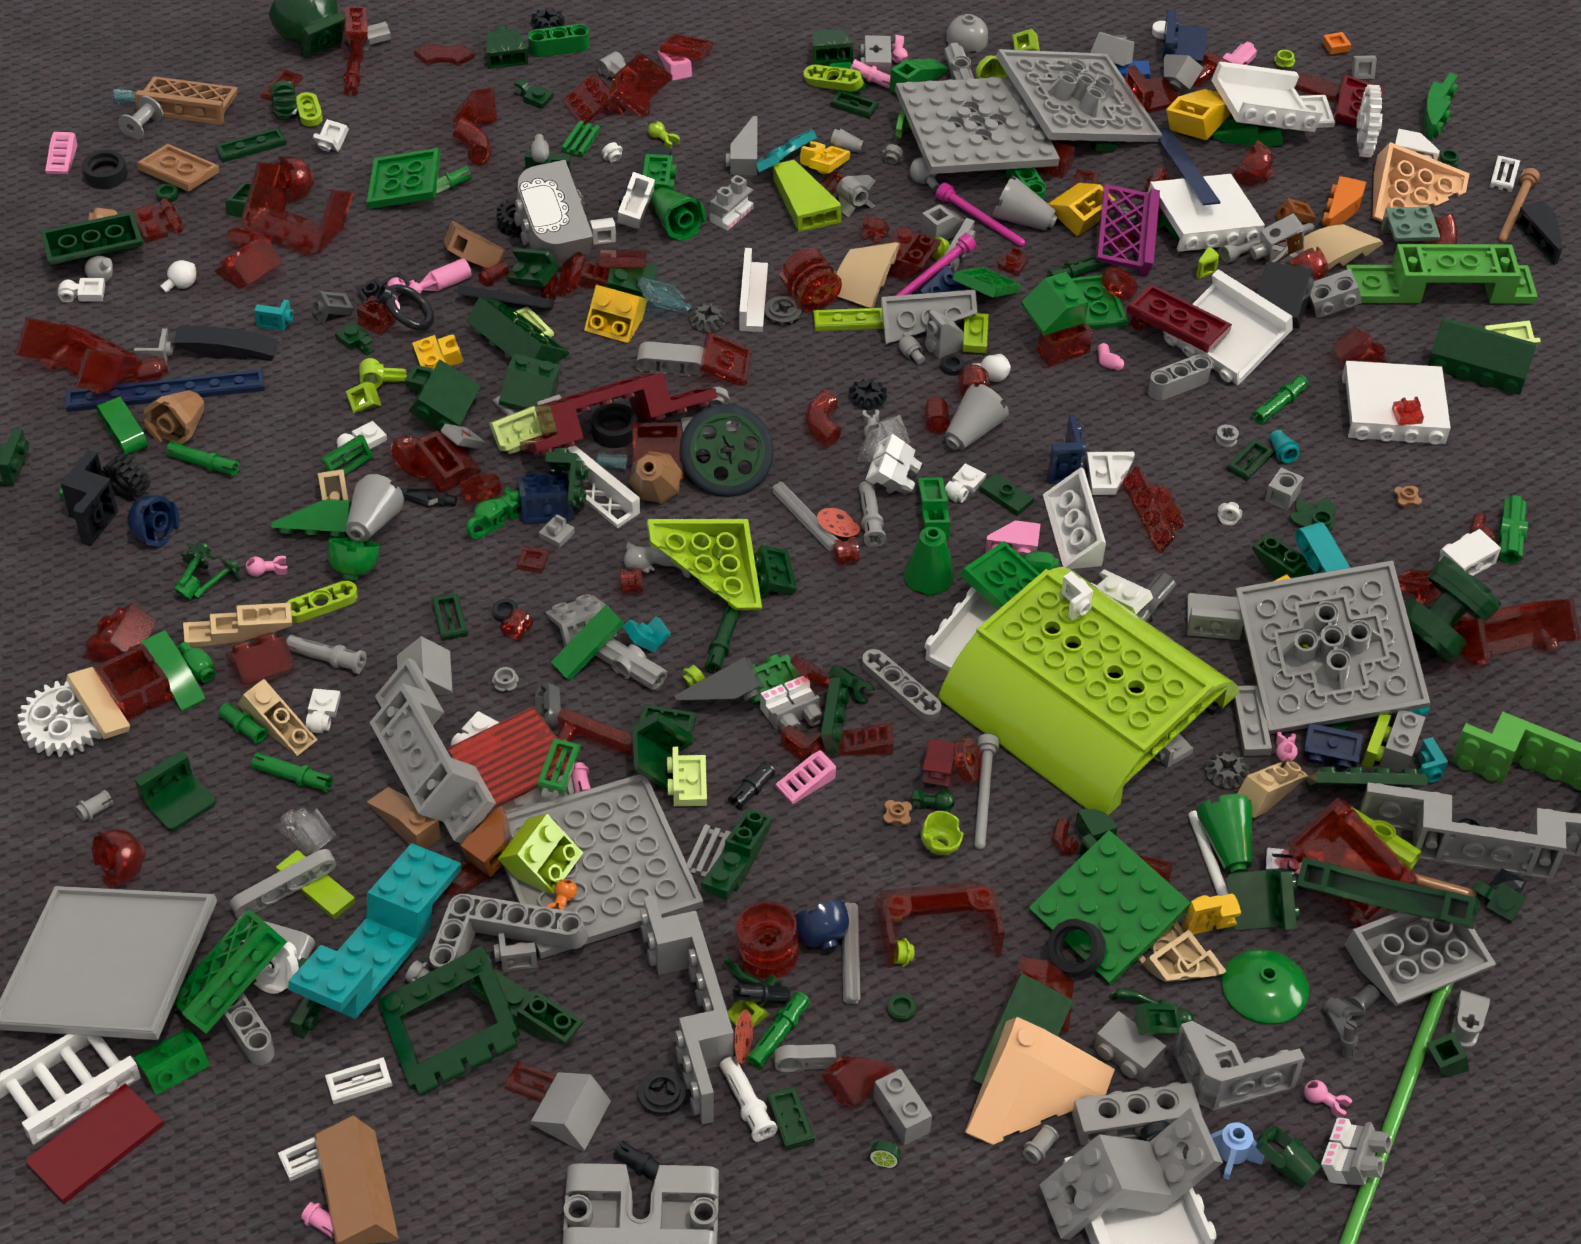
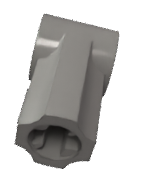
M386 22L364 28L353 25L345 31L344 35L355 53H359L358 51L368 50L372 44L391 39V33Z
M617 51L597 61L596 65L600 74L603 73L606 75V78L611 76L625 87L630 88L639 80V73L625 64L624 58Z

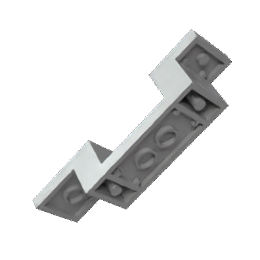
M406 658L376 694L375 697L381 709L370 721V724L418 813L444 822L453 840L463 843L466 836L472 833L495 806L496 802L476 767L453 759L448 754L433 727L444 711L416 661Z
M1367 783L1359 808V812L1374 821H1386L1395 829L1413 831L1412 845L1421 850L1422 854L1419 859L1494 871H1500L1503 868L1514 874L1553 879L1564 854L1581 857V814L1537 808L1527 833L1508 831L1495 827H1482L1452 822V795L1388 786L1381 783Z
M655 894L645 896L644 909H640L642 922L640 930L643 942H648L649 949H647L650 966L656 965L658 975L688 969L691 982H696L698 989L695 990L697 1004L699 1007H704V1013L679 1018V1030L675 1031L677 1042L675 1051L678 1063L684 1066L685 1072L682 1074L686 1090L691 1089L692 1097L690 1098L693 1115H699L701 1124L714 1122V1092L707 1069L719 1066L727 1057L732 1056L733 1058L734 1032L697 912L691 911L662 918Z

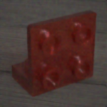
M639 52L612 77L611 95L640 116L646 117L650 113V99L672 80V75Z
M1136 65L1127 67L1125 80L1147 112L1168 108L1179 97L1164 76L1145 79L1143 73L1138 70Z
M595 72L563 99V103L577 122L583 121L584 125L605 107L610 112L614 109L618 115L626 111L608 85Z

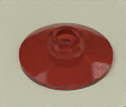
M400 436L392 443V458L404 472L423 478L432 475L436 470L437 460L434 452L420 439L412 436Z

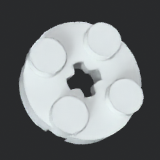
M287 942L271 960L274 969L268 963L255 978L257 981L254 984L259 989L275 994L288 988V981L299 970L296 958L297 950L291 942Z

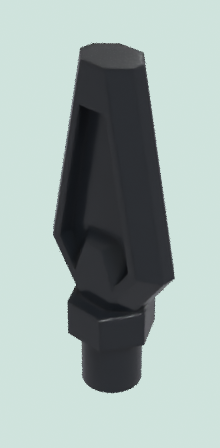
M401 488L405 500L426 507L437 504L442 506H456L457 496L448 495L447 492H440L437 488Z

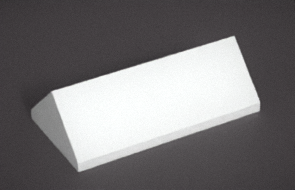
M1080 467L1043 494L1062 565L1069 569L1102 566L1106 546L1084 469Z

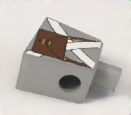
M1291 214L1262 229L1260 232V244L1250 247L1252 258L1257 260L1264 257L1267 262L1273 263L1276 261L1284 263L1303 258L1304 226L1294 214Z

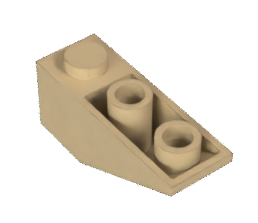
M265 679L243 694L237 704L243 712L253 717V721L266 728L271 737L296 756L300 755L317 741V738Z
M1282 761L1247 775L1237 794L1246 795L1248 801L1251 799L1252 817L1255 818L1271 809L1307 778L1308 775L1301 770L1297 763Z

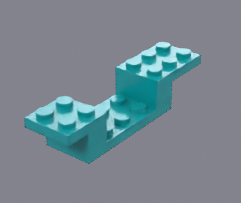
M411 843L367 892L366 919L338 951L320 945L288 981V990L356 1019L431 929L432 905L461 872V863Z

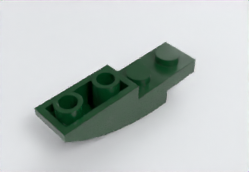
M1269 532L1252 546V550L1276 580L1285 575H1288L1290 578L1314 574L1311 568L1308 567V563L1302 554Z
M750 809L745 811L725 840L723 852L701 882V892L727 900L733 890H739L762 848L773 817Z
M495 970L517 1026L542 1039L566 1045L581 1027L583 1020L535 990L533 993H530ZM474 980L470 985V992L490 1005L481 980Z

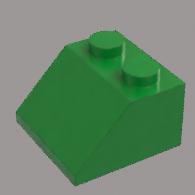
M1067 272L1044 278L1022 301L1021 306L1041 334L1047 335L1084 324L1086 322L1088 301Z

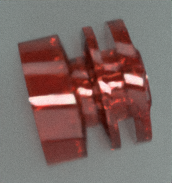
M802 249L794 253L787 259L781 269V282L793 295L797 303L806 311L812 312L813 310L829 306L841 291V278L816 249Z
M761 901L748 906L737 919L736 935L739 959L743 968L752 976L760 979H766L769 974L775 975L776 978L785 976L794 969L799 960L797 920L793 912L785 905L775 901Z

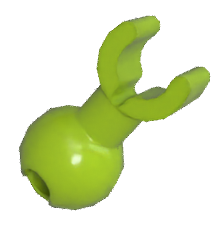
M654 121L648 126L649 135L655 139H662L667 149L672 148V142L679 144L680 137L676 134H668L661 122Z

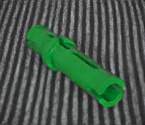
M1298 375L1289 384L1281 386L1277 394L1252 412V416H1254L1252 419L1262 425L1287 403L1295 401L1297 395L1308 388L1307 378L1303 375Z
M173 441L166 448L172 450V452L166 451L168 457L205 467L210 472L218 471L234 477L239 471L238 468H234V466L239 467L238 461L221 457L216 452L207 453Z
M260 752L254 755L259 759L253 758L251 762L252 769L297 782L300 787L310 786L323 792H328L330 787H326V785L332 787L333 784L332 775L314 771L308 765H295Z
M798 991L795 992L788 1004L776 1013V1019L767 1029L754 1049L747 1055L746 1060H748L747 1062L759 1070L762 1069L790 1030L795 1029L798 1024L797 1020L811 1003L805 994Z

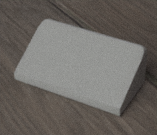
M1099 32L1091 53L1108 54L1114 64L1124 66L1133 61L1134 42Z

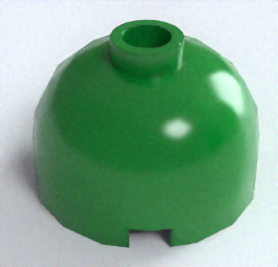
M331 538L328 541L327 559L329 564L336 572L342 573L344 579L358 580V575L369 573L377 564L379 557L378 543L368 540L365 542L352 541L351 538Z

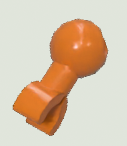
M570 879L560 880L555 886L557 897L554 903H550L546 907L564 910L567 901L572 900L577 894V885L574 881Z

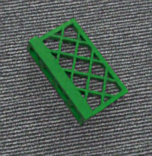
M248 909L185 979L174 1004L188 1020L207 1034L283 948L287 941L251 909ZM245 939L243 945L240 946L241 941ZM225 962V965L220 968L221 963ZM205 985L204 989L199 992L200 987Z

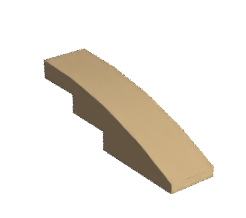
M290 603L237 606V613L210 614V621L184 622V642H187L191 648L241 642L292 626Z

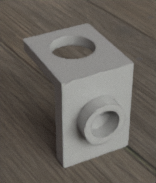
M162 329L158 348H134L137 367H166L168 356L173 355V343L169 339L168 329ZM144 354L152 355L155 358V360L152 362H146L141 358V356Z

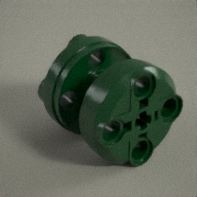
M1444 556L1434 565L1427 576V579L1441 592L1429 608L1411 597L1404 604L1412 635L1450 665L1461 655L1468 644L1453 629L1454 626L1466 613L1485 624L1496 614L1502 603L1490 592L1491 590L1485 584Z

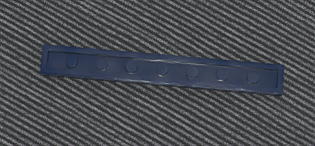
M263 369L66 390L67 412L96 409V405L117 397H121L126 406L147 404L162 396L188 390L198 393L201 398L265 391Z

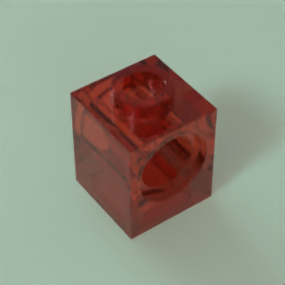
M372 295L357 308L359 325L381 336L396 323V319L388 311L386 305L377 302L376 297Z

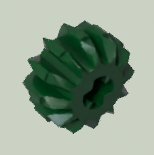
M290 81L272 83L270 96L275 117L277 119L295 117L297 114V98L293 84Z

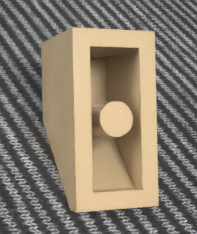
M343 469L318 473L322 500H348Z

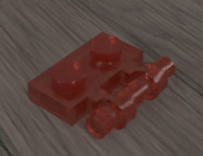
M162 199L160 201L161 207L155 209L154 205L150 204L131 210L146 243L168 237L167 231L171 229L175 233L183 231L182 220L175 214L176 209L168 199ZM164 217H167V218H168V219L165 220V221H162V220H161V218H164Z

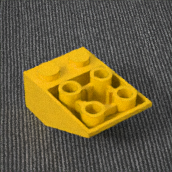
M1207 89L1179 96L1166 109L1171 131L1203 140H1208L1231 114L1219 92Z

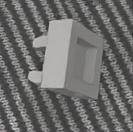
M1354 56L1352 77L1357 79H1375L1376 56Z
M556 515L539 532V538L561 548L575 533V528L567 524L565 518Z

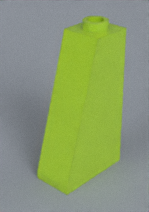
M795 160L773 165L774 182L798 232L842 223L840 202Z

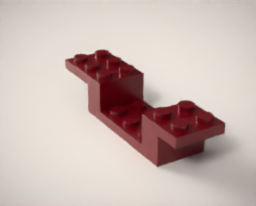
M645 373L540 404L534 407L542 435L520 441L521 449L525 452H531V455H545L546 452H554L553 447L568 448L577 445L576 440L583 439L577 413L592 409L591 406L594 405L603 406L613 403L614 399L629 398L631 408L635 411L638 418H643L644 421H657L666 418V414H680L689 411L688 408L696 406V408L710 405L711 399L718 398L716 389L697 388L670 396L664 373Z

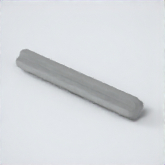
M783 482L773 486V494L828 551H834L839 547L838 538L819 524L817 517Z
M846 902L849 929L842 938L843 1001L846 1004L856 1005L860 1000L858 905Z

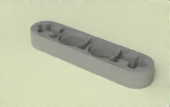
M876 649L868 650L863 654V670L915 715L928 722L935 721L940 717L941 702L887 655ZM893 674L898 676L899 679L891 682L886 680L885 677ZM913 690L917 693V696L907 697L904 695V692ZM925 706H926L927 708L933 707V708H934V711H932L931 709L924 710V707H925Z
M319 850L244 890L230 901L235 917L239 918L248 909H251L254 913L259 912L320 879L335 869L336 861L330 850Z

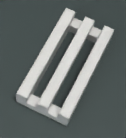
M1498 156L1490 187L1494 188V186H1497L1500 190L1505 188L1508 189L1507 191L1512 192L1520 161ZM1504 162L1505 166L1501 181L1496 180L1500 164ZM1513 164L1510 182H1505L1509 165Z
M384 1057L325 1075L333 1104L392 1086ZM379 1068L381 1069L380 1072L367 1076L361 1075L352 1078L351 1081L334 1085V1082L347 1079L356 1075H360Z
M314 1137L278 1152L290 1181L320 1169L317 1149L306 1153L307 1155L291 1162L288 1160L295 1155L316 1147Z

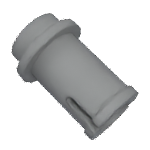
M103 790L85 802L83 800L79 801L75 811L82 821L87 819L91 821L94 815L113 806L114 803L113 800H108L111 798L110 794Z
M1044 1125L1035 1138L1024 1145V1157L1033 1164L1042 1162L1046 1158L1045 1153L1058 1140V1132L1053 1127Z

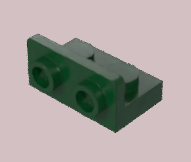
M515 248L513 254L518 262L513 266L506 278L509 283L514 285L545 287L559 267L554 261L552 254L547 250Z
M761 545L754 554L761 599H764L769 591L793 595L797 590V585L788 551Z

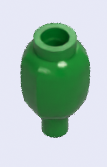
M1029 552L1023 556L1040 574L1045 569L1058 568L1059 558H1054L1051 553Z
M183 642L178 646V649L183 654L182 657L196 680L207 683L215 677L214 663L206 652L200 648H191L187 642Z

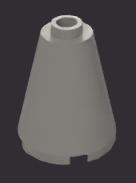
M1012 176V179L1010 178L999 198V207L996 206L992 217L995 219L1044 231L1048 227L1052 229L1058 218L1053 207L1014 176Z
M972 384L967 389L945 433L946 444L953 450H964L1002 423L1009 415L1008 407L1003 408L1000 403L1003 399L995 391L983 384H980L978 387Z
M368 474L356 484L345 527L347 535L354 541H367L401 511L404 504V496L399 487L395 488L390 484L392 480L378 474Z

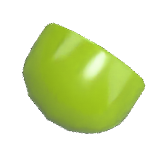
M992 55L983 58L975 69L976 79L1009 77L996 56Z
M935 811L928 814L922 825L921 840L926 849L935 855H950L959 849L964 833L959 829V819L947 811ZM938 840H943L944 842H946L947 846Z

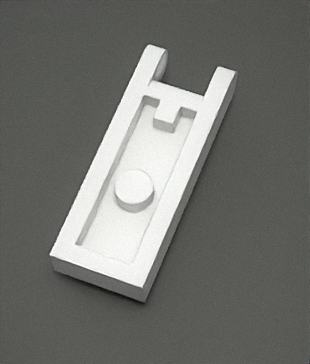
M1107 570L1100 572L1103 580L1098 585L1093 584L1135 614L1153 599L1150 590Z

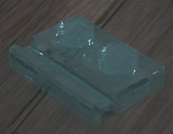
M643 277L637 284L643 291V296L653 302L654 306L683 313L687 312L691 307L690 304L685 303V297L675 285Z

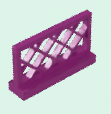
M1108 184L1104 185L1096 261L1139 270L1138 275L1148 276L1154 264L1160 190L1151 188L1150 192L1146 193ZM1109 193L1117 194L1120 200L1114 203L1108 196ZM1130 199H1141L1142 205L1136 207ZM1125 203L1131 211L1124 214L1118 206ZM1113 210L1119 218L1112 221L1107 212ZM1135 214L1141 222L1134 225L1128 218ZM1123 221L1129 229L1122 232L1116 224ZM1111 228L1117 236L1110 239L1105 234V231ZM1134 233L1139 241L1132 244L1126 236ZM1120 239L1127 246L1122 251L1114 244ZM1109 246L1115 255L1102 254L1103 249ZM1131 251L1137 257V261L1128 260L1125 254Z

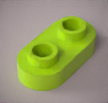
M309 92L299 94L296 98L297 112L301 123L308 127L319 125L323 118L317 96Z

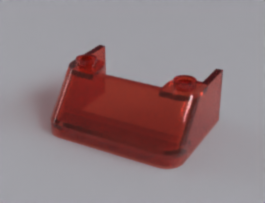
M257 162L242 216L243 227L251 233L303 253L319 254L343 229L353 192L331 189L321 224L285 211L287 204L286 194L281 189L275 188L280 165Z
M27 317L15 352L17 356L36 358L42 361V366L50 369H56L57 366L64 367L78 374L75 386L89 389L97 394H104V391L109 392L137 366L139 360L138 355L85 328Z
M1573 598L1541 600L1500 608L1485 624H1483L1482 618L1475 619L1470 615L1463 616L1453 628L1468 643L1462 655L1466 661H1472V665L1488 663L1490 657H1493L1495 654L1543 645V650L1559 647V642L1581 640Z
M972 881L890 889L881 892L877 897L876 909L887 968L893 967L896 942L892 922L902 921L911 916L971 910L982 913L986 912L995 957H999L1002 954L1005 930L997 894L992 888L980 882Z

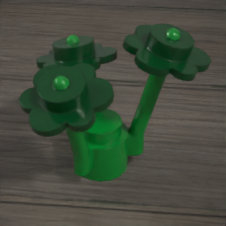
M197 542L195 546L188 543L187 546L194 551L181 552L182 560L189 565L173 589L188 600H191L193 596L199 599L208 588L228 573L232 574L238 581L241 580L238 575L240 568L233 559L229 558L227 560L220 556L225 569L199 587L200 581L192 575L196 567L208 569L209 565L205 563L204 556L212 560L216 558L210 554L211 549L207 547V544Z

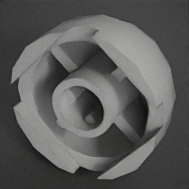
M972 14L961 15L953 19L948 26L946 41L948 46L950 43H958V45L963 47L965 54L973 51L977 53L985 49L988 44V29L984 21Z

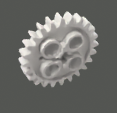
M1367 85L1363 93L1356 126L1358 128L1357 145L1359 157H1372L1375 145L1377 144V136H1379L1381 131L1382 92H1380V85Z
M55 681L54 688L44 685L45 691L43 693L35 690L36 698L27 697L28 705H21L22 713L18 714V727L23 740L27 741L29 748L35 747L37 753L45 749L47 756L57 751L58 757H61L64 751H68L71 756L75 748L83 752L84 744L93 746L92 738H102L67 681L64 686H60L59 682Z

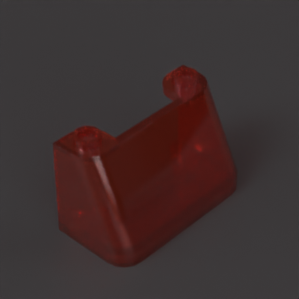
M1342 797L1335 799L1287 843L1291 847L1288 852L1298 863H1301L1304 857L1416 885L1420 881L1414 872ZM1342 899L1351 911L1347 914L1348 917L1358 927L1362 924L1366 925L1376 921L1388 910Z

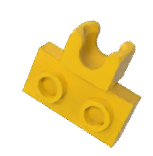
M814 141L810 142V147L803 146L800 153V163L817 170L821 174H828L850 160V151L834 146L825 149L824 144Z
M435 335L412 343L420 366L433 368L439 359L450 366L463 362L454 335L440 338L438 342Z
M1227 894L1213 897L1205 895L1197 897L1191 901L1181 926L1185 932L1190 930L1192 934L1212 931L1214 925L1217 930L1235 926L1237 922L1234 917L1241 915L1240 906L1235 895Z

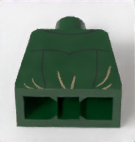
M498 26L495 28V31L487 33L486 55L488 69L528 65L527 46L517 29H507L504 26Z
M824 28L819 31H813V65H829L842 62L853 63V41L843 29L829 30Z

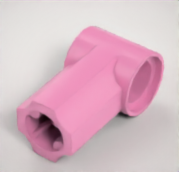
M1246 42L1241 44L1232 54L1226 53L1221 62L1248 65L1256 57L1257 50L1252 43Z

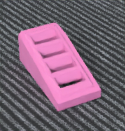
M674 47L658 51V56L672 80L692 76L691 61L679 48Z
M53 132L47 158L46 174H69L78 146L74 133Z
M819 750L777 782L775 787L793 805L834 780L836 777V766ZM808 772H811L815 777L812 778ZM800 777L806 783L805 785L799 780ZM790 783H792L798 789L797 792H794V790L789 786Z

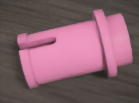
M581 762L575 763L571 774L575 793L591 789L588 779L589 768Z
M309 1203L301 1215V1219L305 1221L304 1224L316 1227L333 1239L334 1233L330 1213L323 1210L320 1203Z

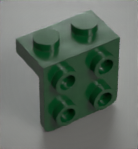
M13 428L6 445L0 444V485L14 486L28 453L29 442L25 440L23 429Z
M555 448L554 452H546V463L554 471L570 472L568 504L575 511H581V506L586 504V490H583V482L588 479V466L585 465V462L577 453H569L568 449Z
M655 712L632 726L633 765L639 774L668 791V779H673V773H668L667 757H673V747H678V752L693 745V735L660 713Z
M182 750L173 756L167 757L163 762L150 770L144 771L134 779L140 800L168 831L177 830L216 804L213 795L192 774L189 758Z
M1276 868L1235 872L1228 875L1229 894L1235 895L1241 910V915L1234 917L1237 922L1235 926H1232L1234 929L1245 930L1275 926L1285 930L1297 929L1296 921L1300 919L1298 904L1294 902V892H1297V880L1295 875H1292V871Z

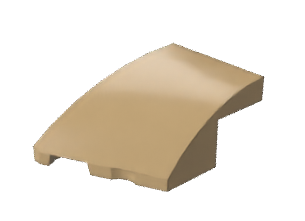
M1344 224L1328 226L1304 236V253L1319 275L1324 274L1339 262L1344 266L1359 254L1363 253L1367 256L1383 245L1380 239Z
M894 242L850 249L836 273L829 294L873 308L880 287L885 284L890 265L894 264L900 243Z
M1178 922L1150 947L1153 955L1147 959L1142 955L1138 959L1151 974L1164 982L1218 976L1226 972L1212 951L1206 952L1190 930L1185 932Z

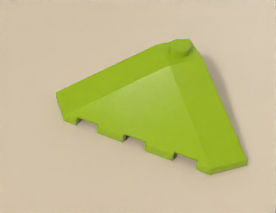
M748 519L647 520L650 544L657 550L660 549L671 558V561L685 572L688 571L695 576L702 585L714 594L717 593L735 610L762 609Z

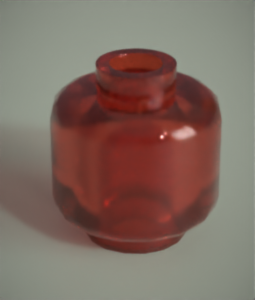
M972 364L960 371L958 383L961 396L964 397L967 389L972 384H975V387L983 384L990 388L989 373L985 368Z

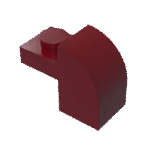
M929 739L922 782L950 786L956 743Z

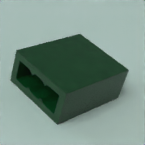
M439 359L429 372L408 411L441 433V429L445 424L461 425L481 385Z

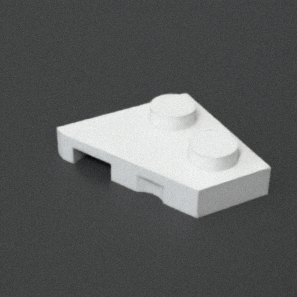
M1087 452L1086 463L1091 494L1116 495L1133 463L1134 452Z

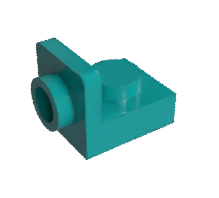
M284 299L280 308L257 304L254 310L256 325L260 328L285 331L287 324H291L293 321L294 312L293 309H290L289 300Z
M654 617L648 625L643 622L639 624L629 620L623 626L634 644L651 652H655L671 634L658 617Z
M1433 737L1424 739L1418 753V760L1421 765L1419 774L1428 775V782L1434 783L1444 776L1448 761Z

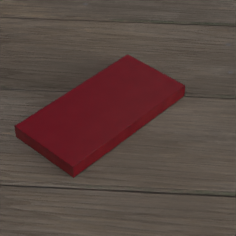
M1152 284L1139 294L1126 309L1127 313L1206 353L1223 339L1232 327L1231 323Z
M124 1083L27 1158L25 1162L33 1173L65 1204L162 1128L164 1123Z

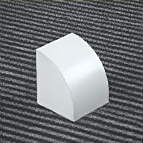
M613 218L589 220V226L593 234V245L616 242V229Z

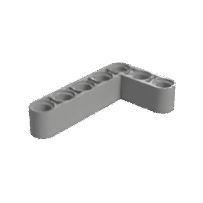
M459 894L454 896L448 904L429 958L435 970L445 965L442 964L445 961L449 963L468 953L475 933L499 936L498 933H504L505 938L569 949H578L585 945L588 940V933L582 917L572 911L470 894Z

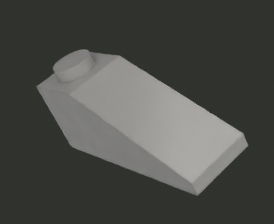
M753 116L731 143L730 153H726V167H730V175H757V116Z

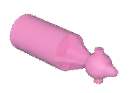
M462 258L430 271L420 283L411 280L409 287L415 289L420 294L422 290L440 291L471 278V269L467 261Z

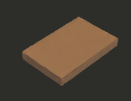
M170 144L163 146L137 162L138 170L188 192L219 173V165Z

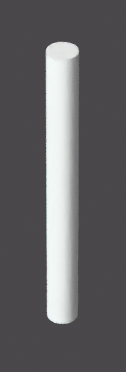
M1191 811L1188 817L1216 893L1219 896L1227 895L1229 892L1209 839L1197 817V812Z

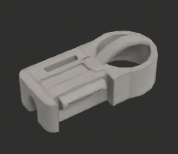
M833 1044L784 1045L777 1048L774 1052L775 1068L779 1072H798L810 1069L834 1070L836 1066V1049Z

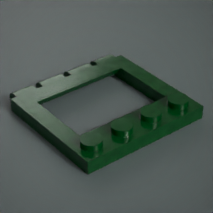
M483 945L378 999L408 1084L413 1090L417 1088L421 1096L440 1086L439 1077H442L443 1081L447 1083L466 1073V1063H469L470 1067L474 1069L493 1059V1049H496L498 1055H501L518 1046L516 1037L521 1035L488 952ZM472 979L476 981L480 979L498 1023L419 1063L403 1019L409 1016L410 1011L420 1006L425 1008L434 1003L437 997L445 993L452 994L461 989L462 984Z

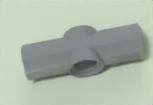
M950 43L944 49V55L951 71L950 79L963 80L974 78L970 68L971 60L966 57L963 47L958 45V43Z
M611 638L596 654L597 657L612 665L615 673L623 674L626 676L625 679L632 677L651 690H658L667 678V671L648 660L644 652L634 644H630L627 647Z

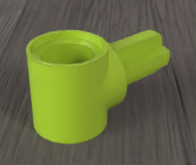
M368 358L359 365L360 384L367 381L373 383L377 389L383 385V382H405L407 371L406 369L384 368L383 364H380L376 359Z

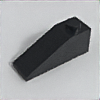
M1544 201L1520 207L1516 224L1553 265L1558 264L1563 247L1556 214Z

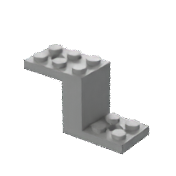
M1189 1108L1151 1141L1097 1135L1039 1185L1060 1238L1070 1240L1109 1207L1161 1213L1221 1165L1223 1161L1200 1110ZM1187 1144L1189 1150L1187 1152V1158L1184 1159L1183 1149ZM1074 1189H1076V1192H1077V1193H1076V1195H1075L1074 1203H1073V1201H1072V1192H1073Z

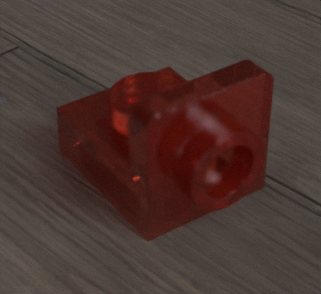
M791 725L786 726L782 730L781 746L800 761H805L819 750L823 752L824 743L820 731L808 739L802 731H797Z

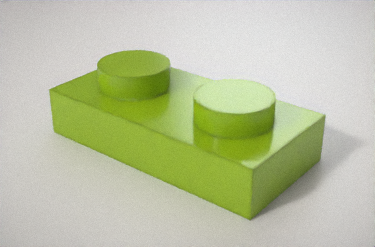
M977 313L964 319L962 352L986 353L989 314Z
M1379 715L1361 766L1372 769L1374 761H1381L1386 748L1381 745V742H1388L1393 728L1388 726L1391 715Z

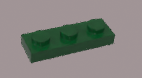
M840 677L830 678L821 731V737L827 754L838 753L839 742H843L842 723L846 722L845 704L849 703V692L847 688L843 687Z

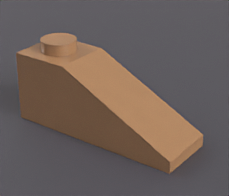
M387 787L366 802L409 845L413 843L427 849L441 839L439 821L420 815L411 798L390 787Z

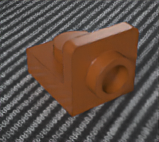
M1290 198L1285 200L1275 215L1278 221L1291 214H1294L1300 222L1313 223L1316 219L1308 203Z

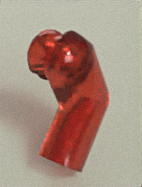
M1481 512L1474 514L1470 533L1481 529L1489 538L1495 541L1496 535L1490 527L1485 525L1486 515Z

